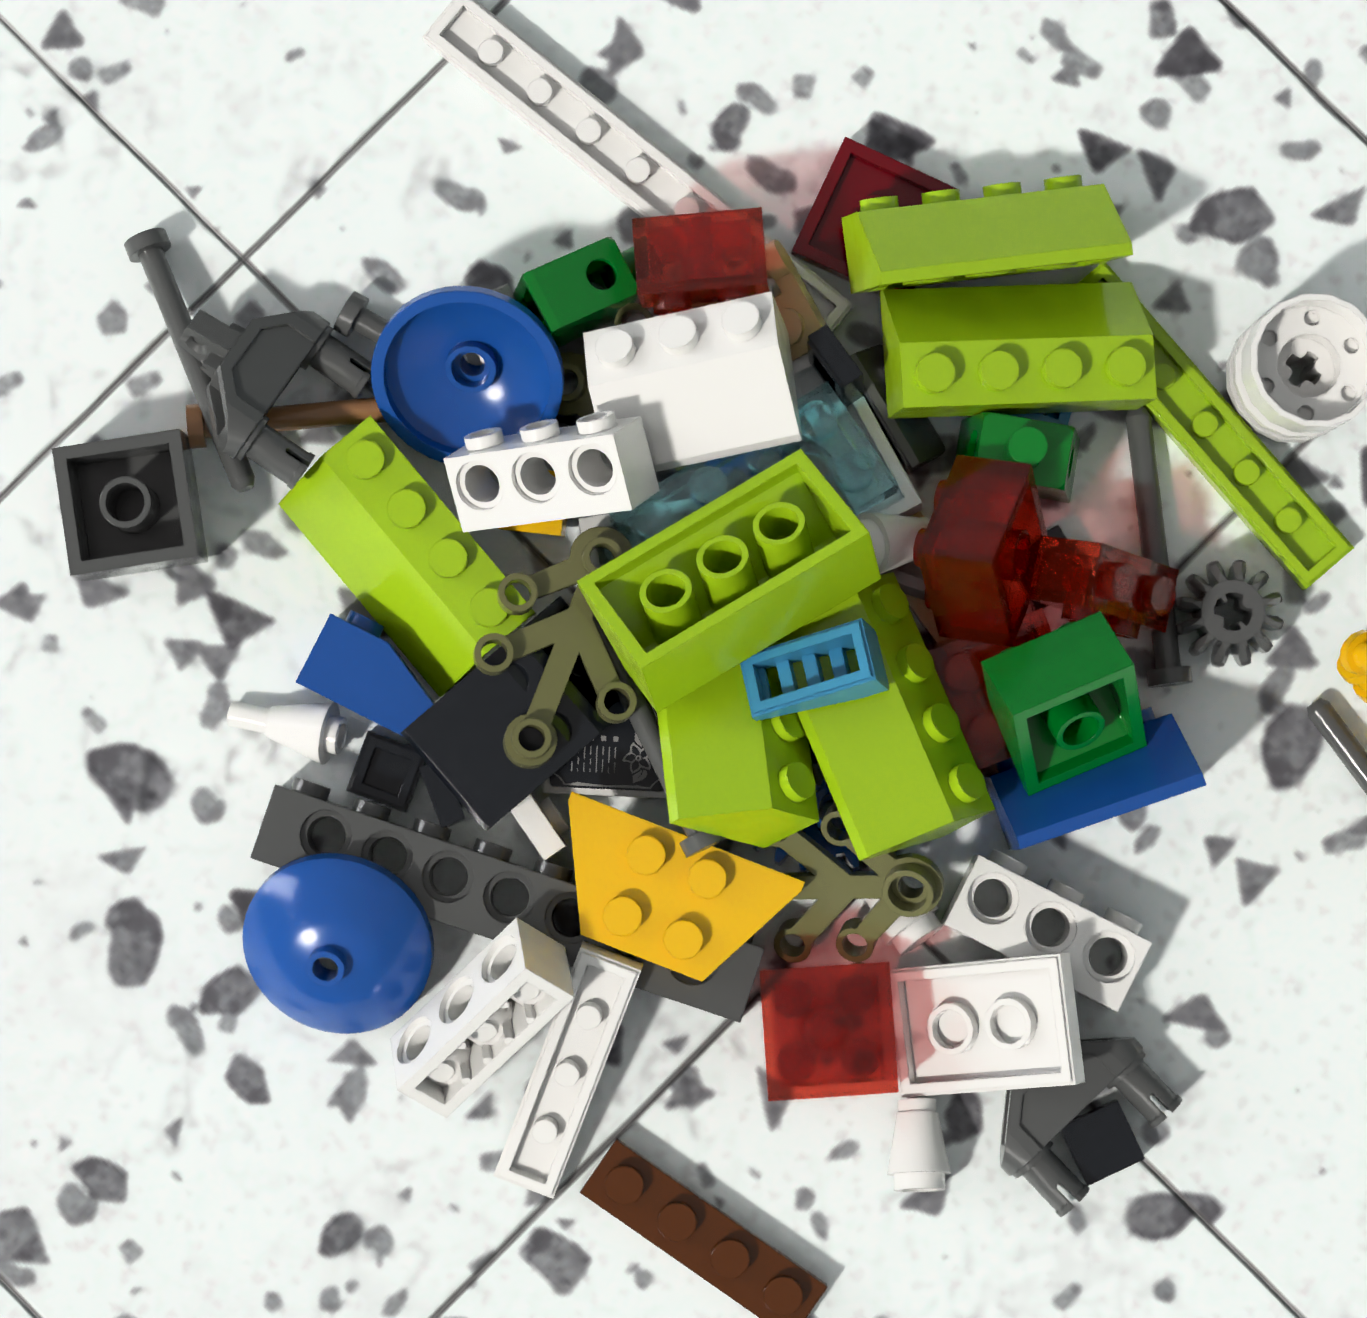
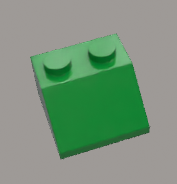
M1101 611L1078 621L1068 622L1057 630L1019 646L1009 647L999 654L981 661L990 706L1028 796L1147 746L1134 663Z

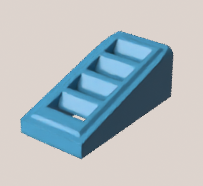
M862 618L765 648L740 663L751 715L756 721L856 700L889 690L877 634ZM855 649L860 670L851 673L846 651ZM829 655L834 678L825 681L819 657ZM799 661L803 662L808 684L807 687L798 689L793 663ZM777 666L783 694L772 697L766 669Z

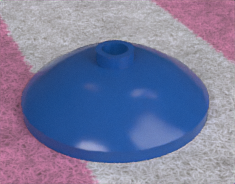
M448 286L428 291L411 299L389 319L374 349L371 363V384L377 406L397 436L417 452L444 463L443 459L465 446L464 437L470 433L482 429L500 427L503 436L520 434L519 429L525 425L541 420L555 419L563 397L564 369L559 349L552 335L541 320L524 305L494 290L475 286ZM476 353L483 358L485 363L482 365H472L465 360L464 355Z
M323 853L291 861L276 870L264 881L252 899L245 915L242 935L243 951L248 969L255 983L265 997L281 1012L313 1029L331 1033L353 1034L381 1028L401 1017L413 1006L424 990L432 970L434 938L432 927L422 904L400 878L386 868L364 858L341 853ZM326 957L332 959L338 969L332 970L324 967L319 962V958Z

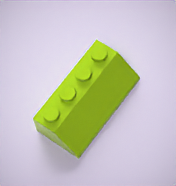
M1081 175L1043 180L1044 191L1022 193L1021 182L988 185L982 187L983 198L961 200L959 189L926 192L921 194V205L899 207L898 196L864 199L859 201L860 212L842 217L851 294L1093 266L1133 255L1132 242L1105 185L1083 186Z
M1132 282L883 289L880 291L888 419L974 416L982 412L1006 415L1137 410L1157 399L1153 333Z
M371 415L325 452L297 482L295 487L278 503L376 622L385 627L384 631L439 697L445 695L476 668L473 652L481 637L490 633L508 635L523 628L537 616L533 609L523 615H511L500 607L497 600V591L505 575L469 532L463 533L459 520ZM512 584L506 588L505 596L510 603L514 605L526 603V600ZM491 643L484 646L481 650L482 659L488 658L500 645Z
M799 449L577 580V584L623 667L658 713L881 579L870 532L803 450Z
M894 572L882 574L881 579L769 646L778 645L860 618L864 619L877 634L889 690L856 700L797 712L859 861L942 838L995 810L987 791L983 774L975 763L960 728L959 718L951 707L936 672L933 658L923 642L909 609L907 597L901 590ZM855 649L846 651L851 673L860 670ZM829 655L819 657L824 680L833 679L834 674ZM794 662L793 667L798 689L807 687L803 662Z
M740 664L657 713L670 824L766 848L820 821L809 740L797 712L759 721L754 720L751 715ZM777 666L767 668L766 672L772 697L783 694Z

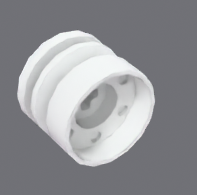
M1302 294L1276 305L1267 314L1255 321L1235 341L1227 360L1226 390L1235 411L1254 432L1276 442L1304 443L1327 434L1339 425L1356 417L1367 406V318L1355 305L1331 294ZM1295 362L1303 367L1300 373V379L1303 382L1298 386L1293 385L1289 381L1293 372L1289 366Z

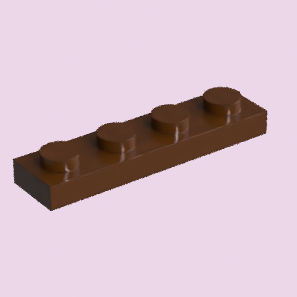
M618 1138L615 1139L580 1190L582 1195L759 1318H807L828 1287L824 1281Z

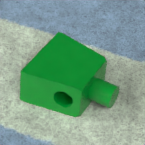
M606 237L522 274L513 296L516 301L528 308L541 320L559 348L583 336L584 332L593 331L614 320L620 308L627 304L635 303L640 295L639 286L662 276L663 268L655 249L648 241L620 252L615 240L612 237ZM590 282L597 283L603 290L595 288Z
M993 412L976 414L961 421L951 483L1070 503L1080 438L1075 427Z

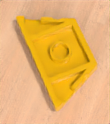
M571 792L568 799L580 934L701 982L802 891L805 884L802 880L714 846L686 858L679 843L685 840L687 836L574 792Z

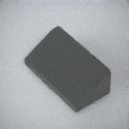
M879 344L850 355L863 373L864 398L905 472L910 474L941 456L945 452V446L928 417L888 419L883 345Z

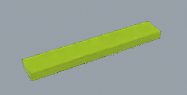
M1105 262L1099 264L1078 283L1123 281ZM1141 303L1153 333L1157 399L1143 407H1146L1151 417L1302 590H1306L1354 547Z

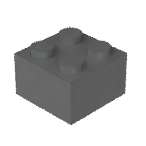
M181 429L52 448L70 576L81 581H90L208 562L192 449L189 445L188 435Z

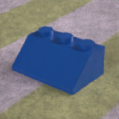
M1152 707L1141 710L1147 746L1028 796L1022 785L1011 755L995 760L998 773L987 776L984 779L1009 850H1021L1206 786L1203 773L1172 713L1155 718Z

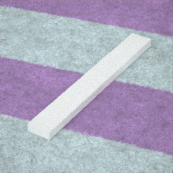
M452 0L422 36L424 43L718 280L758 257V249L774 240L477 0ZM787 251L823 319L831 331L834 332L853 309L854 304ZM771 278L740 297L743 298L772 291L775 298L782 292L776 281Z

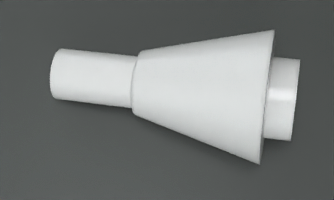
M233 701L227 714L228 726L265 733L266 737L322 765L328 762L332 754L339 755L347 737V718L340 716L339 705L336 702L280 705L266 708Z

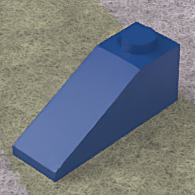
M350 610L346 620L330 613L296 683L403 736L401 732L435 702L396 649L390 643L379 638L385 628L384 626L353 610Z

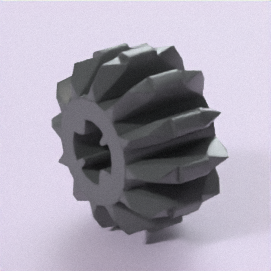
M1236 560L1232 563L1228 578L1218 561L1208 563L1206 565V575L1209 584L1195 574H1191L1185 579L1187 588L1197 599L1178 597L1174 601V608L1179 611L1192 613V619L1185 620L1176 625L1177 634L1185 635L1191 631H1197L1199 637L1188 649L1192 656L1200 655L1210 644L1213 645L1211 664L1214 667L1220 668L1225 665L1230 649L1238 666L1250 664L1251 652L1248 643L1261 653H1267L1273 647L1270 639L1260 629L1274 631L1280 630L1283 627V619L1278 616L1265 614V608L1273 607L1282 602L1281 594L1275 592L1264 597L1260 595L1258 590L1267 583L1269 578L1265 571H1260L1252 576L1248 583L1244 582L1246 562L1243 560ZM1227 597L1234 600L1233 610L1242 613V621L1230 625V630L1223 628L1224 617L1214 614V607L1228 601Z

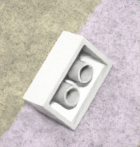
M772 291L583 333L587 381L594 412L611 410L614 411L616 419L641 416L655 472L802 441L789 333ZM606 456L608 467L613 470L611 461Z

